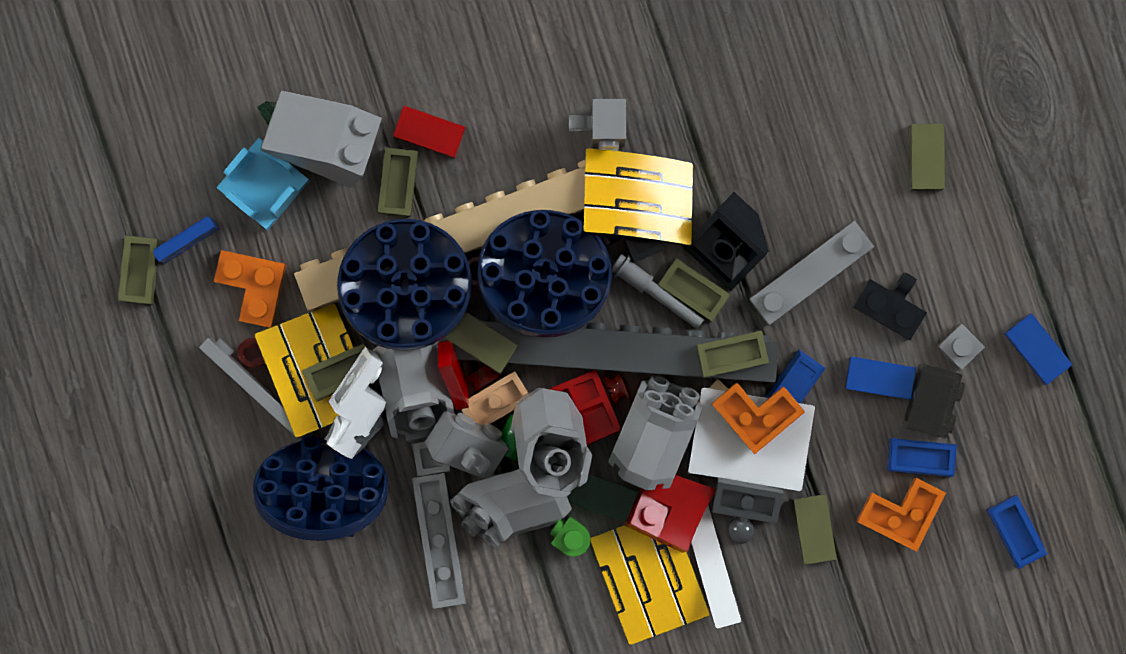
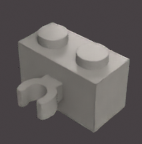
M592 99V116L569 115V131H592V147L618 151L619 147H625L626 99Z
M448 411L443 412L425 441L433 460L483 479L491 477L508 450L506 443L501 438L502 432L491 424L481 425L463 413L455 415Z

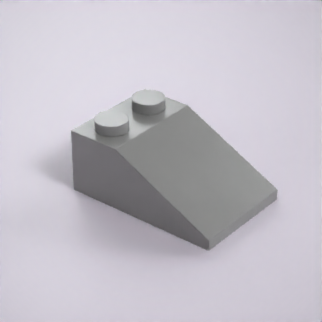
M281 91L260 151L352 188L363 177L382 118L352 105Z

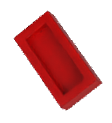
M403 105L393 137L455 159L466 127Z
M451 340L438 343V368L455 409L469 408L468 382Z

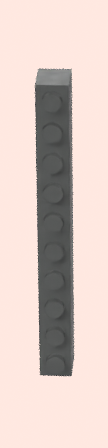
M492 315L488 316V322L481 321L518 345V348L508 362L510 364L703 377L696 345L738 336V333L718 332V338L705 337V331L685 330V336L672 335V329L653 327L652 333H639V326L620 325L619 331L606 330L607 324L588 323L586 329L580 328L563 336L546 338L517 332ZM763 335L769 360L767 364L704 378L776 382L778 343L770 342L771 336ZM452 343L458 360L480 361Z

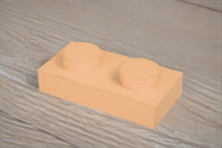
M514 371L469 398V408L461 410L463 414L469 416L478 424H492L515 410L516 403L528 392Z

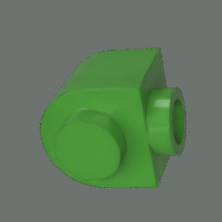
M569 516L566 521L561 519L549 533L554 537L551 544L568 556H579L586 552L590 545L588 529L572 516Z

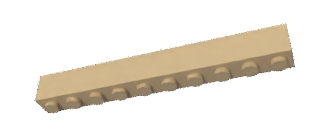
M586 160L578 163L579 169L567 173L566 169L562 168L547 174L548 180L536 184L534 179L517 185V191L505 195L504 191H499L485 197L486 203L474 207L473 202L456 207L454 209L456 214L443 218L441 213L428 217L423 221L436 225L446 231L456 240L464 254L467 255L481 250L495 228L517 214L533 210H553L571 216L584 212ZM349 248L332 253V259L320 263L319 259H315L301 264V271L294 273L308 311L312 312L339 302L337 290L338 273L343 257Z

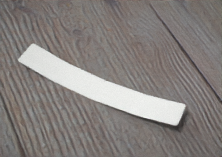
M707 506L691 543L715 627L722 628L740 623L741 618L709 506Z

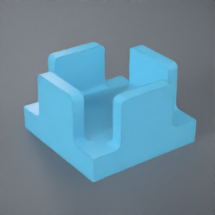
M258 138L248 150L244 147L223 172L226 177L216 188L248 216L256 220L266 230H269L310 180L289 162L260 151L263 141Z

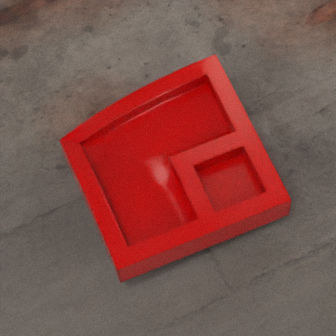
M596 370L549 388L566 392L572 399L583 418L587 446L621 432L618 420Z
M675 475L670 488L662 489L664 484H657L655 490L639 488L625 526L681 553L687 552L700 520L716 489Z

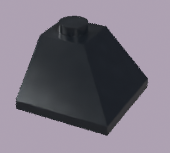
M735 192L728 197L692 236L691 245L685 244L683 246L694 259L730 292L769 252L758 213Z

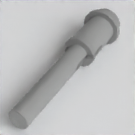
M622 254L611 267L612 272L615 273L613 277L617 278L619 276L640 293L645 291L695 329L701 325L704 320L701 316L652 281L653 276L630 261V256L627 258Z

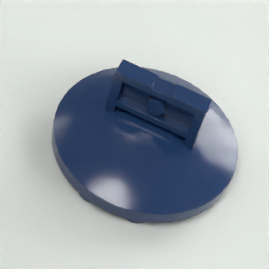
M533 210L507 219L489 235L479 256L477 277L480 293L485 304L503 324L529 336L558 337L582 328L600 312L611 286V261L602 240L595 232H585L583 230L584 222L559 211Z
M395 219L370 228L352 243L345 253L339 268L337 290L339 302L347 320L361 336L380 347L407 351L430 346L446 337L455 329L465 315L470 302L472 277L466 255L456 240L446 231L421 220Z
M315 436L304 437L301 441L280 448L263 461L256 472L253 483L255 506L266 523L277 531L294 538L324 541L342 537H354L356 532L370 525L380 515L386 504L388 481L386 472L379 460L364 448L351 459L330 446L321 445L327 444L325 438H317Z

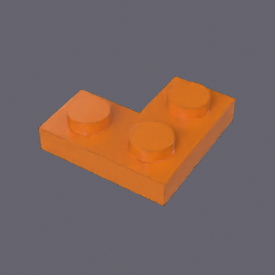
M221 250L214 282L246 289L239 321L271 328L274 324L286 264Z
M737 382L711 403L754 455L805 413L804 409L784 386L759 407H757Z
M914 477L901 506L870 492L856 522L917 552L946 492Z

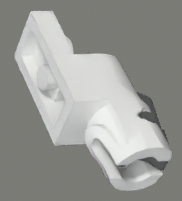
M364 347L329 400L334 412L340 416L335 417L330 431L325 438L326 443L337 452L351 459L368 444V441L384 425L381 413L385 408L386 402L380 393L368 386L369 383L372 384L378 379L383 362L376 352L367 347Z

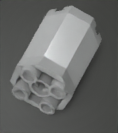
M439 341L416 350H392L380 346L373 350L383 362L379 382L383 399L386 402L385 410L391 437L399 439L398 434H401L410 443L426 441L444 411L454 414L450 394L438 368Z
M652 375L650 380L641 382L608 461L612 467L616 463L620 468L618 475L622 480L645 490H655L657 484H664L662 489L670 488L703 408L698 402L700 395L697 391L671 383L661 375Z
M538 387L534 391L525 394L515 405L511 431L516 440L519 469L535 493L565 498L571 493V490L577 486H582L588 479L592 454L586 444L582 415L566 392Z
M520 469L470 483L450 501L453 508L459 512L460 517L463 519L461 522L462 528L472 537L478 535L494 549L508 537L554 525L572 510L567 496L559 498L535 493Z

